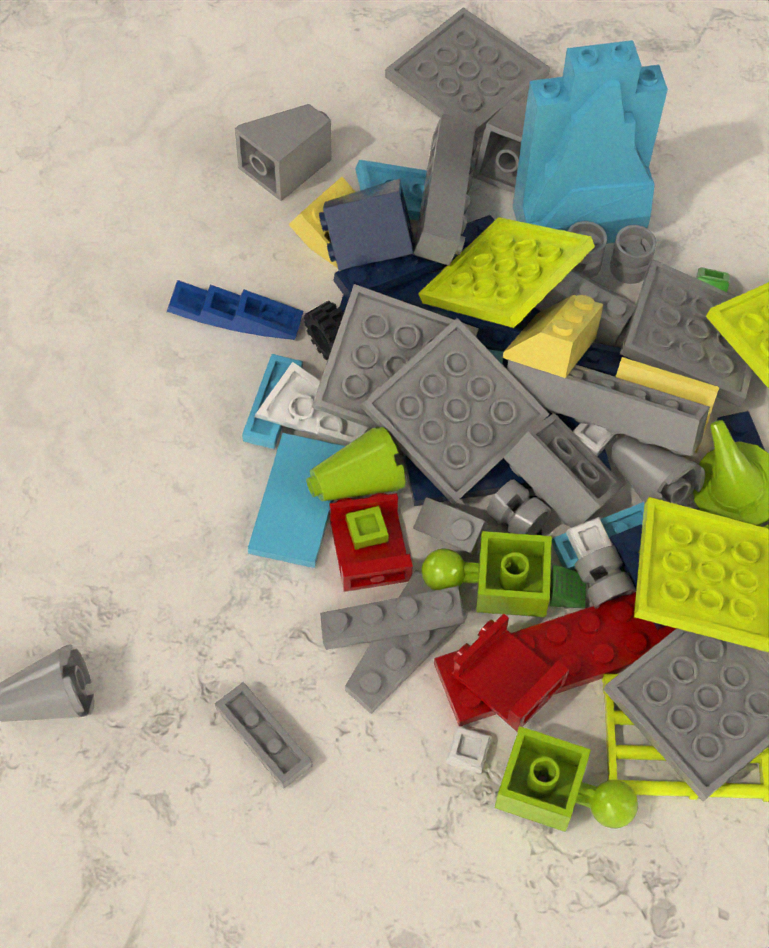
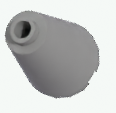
M631 436L619 438L612 447V461L644 503L648 497L689 507L693 502L689 499L694 489L700 492L703 486L705 470L698 463L672 453L667 449L655 444L641 443L637 438Z
M71 644L63 646L0 682V721L73 718L91 715L94 710V694L87 696L86 684H90L91 679L77 648L71 650L73 646Z

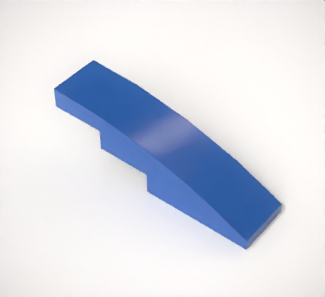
M177 280L166 311L227 330L295 340L303 315L302 310L243 289L241 295L210 284L207 291Z

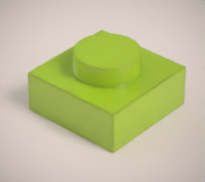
M379 506L346 514V522L355 550L388 542L389 535Z

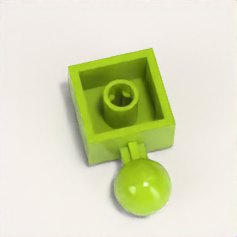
M482 531L479 563L464 562L462 557L453 550L437 549L425 558L422 564V577L425 584L433 591L460 587L462 583L478 584L476 612L504 613L505 615L546 617L550 600L552 536Z
M519 726L494 808L566 832L575 803L589 807L592 815L601 825L616 829L628 825L635 818L638 810V799L634 790L628 784L619 780H607L598 786L582 782L591 749ZM539 776L546 777V782L539 781Z

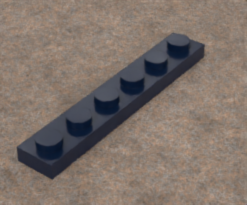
M491 215L466 224L465 230L461 234V236L465 237L462 251L495 221ZM409 254L337 271L334 274L333 281L345 298L349 300L354 284L375 292H381L448 265ZM457 254L454 255L452 261L458 256Z

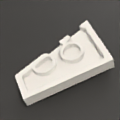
M294 362L288 367L254 416L345 445L363 435L368 429L366 426L312 408L320 380Z

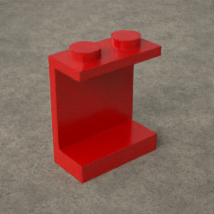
M377 493L369 498L356 500L344 498L336 503H329L330 524L343 592L404 583L410 580L413 565L410 554H406L398 516L397 493ZM379 506L389 535L388 542L355 550L347 526L346 514Z
M503 613L495 622L491 619L481 628L478 633L479 638L471 646L466 643L458 650L453 658L455 661L453 676L518 732L519 726L523 727L565 684L569 669L559 660L552 667L547 665L507 630L509 617Z

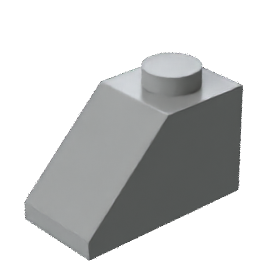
M426 497L413 529L476 555L480 547L481 533L487 530L489 524L482 519Z

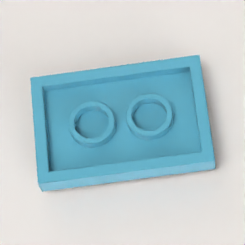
M359 160L355 170L360 191L400 179L410 220L419 221L427 170Z

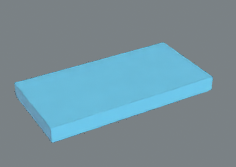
M282 433L248 545V554L315 568L330 515L329 503H333L334 500L322 502L318 496L312 497L306 483V478L310 477V469L345 447L344 445Z

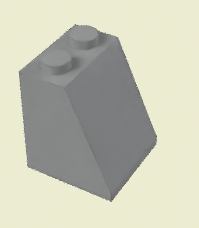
M511 98L487 122L473 173L474 178L509 192H515L527 104Z
M310 104L243 123L235 128L238 168L280 201L331 161V120L324 112L318 111Z

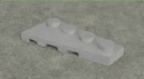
M415 570L399 598L433 590L425 584L422 574ZM463 609L465 621L467 619L468 613ZM461 624L372 641L346 683L345 691L372 714Z

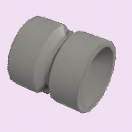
M581 221L573 224L568 229V232L591 236L595 247L573 269L589 278H593L601 270L607 235L600 225L590 221Z
M629 225L617 233L610 262V271L617 280L627 284H635L644 280L648 266L653 259L657 243L654 234L649 229L639 225Z
M513 479L501 487L494 495L487 507L486 513L501 526L508 524V531L510 533L536 535L549 519L552 510L537 497L530 499V492Z
M614 545L589 553L574 564L582 582L590 585L587 593L595 609L599 608L604 602L625 595H632L636 591L628 572L620 570L623 562ZM608 572L609 575L601 577L600 574Z

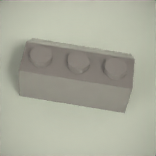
M572 269L535 306L538 310L543 311L571 295L589 296L595 302L604 304L594 342L615 346L619 336L631 320L636 304L577 270Z
M555 413L529 430L503 457L510 464L512 471L522 477L533 488L535 495L539 499L547 502L557 513L562 523L571 528L585 523L624 486Z

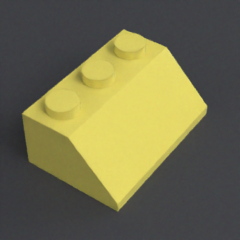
M571 295L539 312L503 352V358L566 378L596 339L604 304L595 302L593 298L586 295Z
M622 357L616 374L617 378L709 406L705 425L706 429L719 387Z

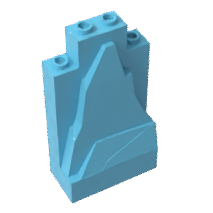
M633 40L567 48L562 77L530 81L513 199L516 221L568 231L577 222H594L605 230L607 235L606 244L615 243L617 233L626 226L639 225L648 229L655 187L649 165L668 88L660 65L641 67L642 65Z

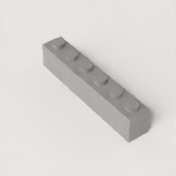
M441 114L432 136L413 255L449 266L454 255H460L463 249L465 237L461 236V234H463L468 220V216L464 214L468 209L471 196L466 194L469 193L473 182V176L469 174L472 173L476 157L473 155L478 144V138L474 137L476 124Z
M508 360L507 370L549 413H560L573 417L580 423H591L606 428L610 433L625 434L637 438L641 443L655 444L667 448L672 453L678 455L692 456L702 442L709 406L579 365H575L566 378Z

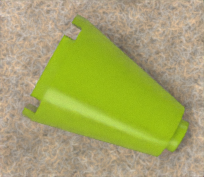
M379 426L370 429L310 469V477L306 478V483L312 497L318 496L323 502L395 492L404 488L406 482L404 468L402 464L399 466L396 464L394 455L399 453L387 430L384 427L379 428Z

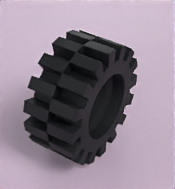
M330 301L324 302L304 315V325L308 328L306 330L307 334L312 337L311 342L313 345L316 344V350L319 354H323L325 360L329 358L343 317L342 310Z

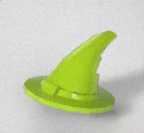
M715 421L710 425L715 449L706 453L699 462V465L705 470V479L700 492H697L695 489L693 491L694 502L700 511L760 526L769 521V453L758 445L735 442L724 421Z

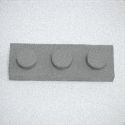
M244 682L215 703L216 710L283 789L312 767L310 758Z

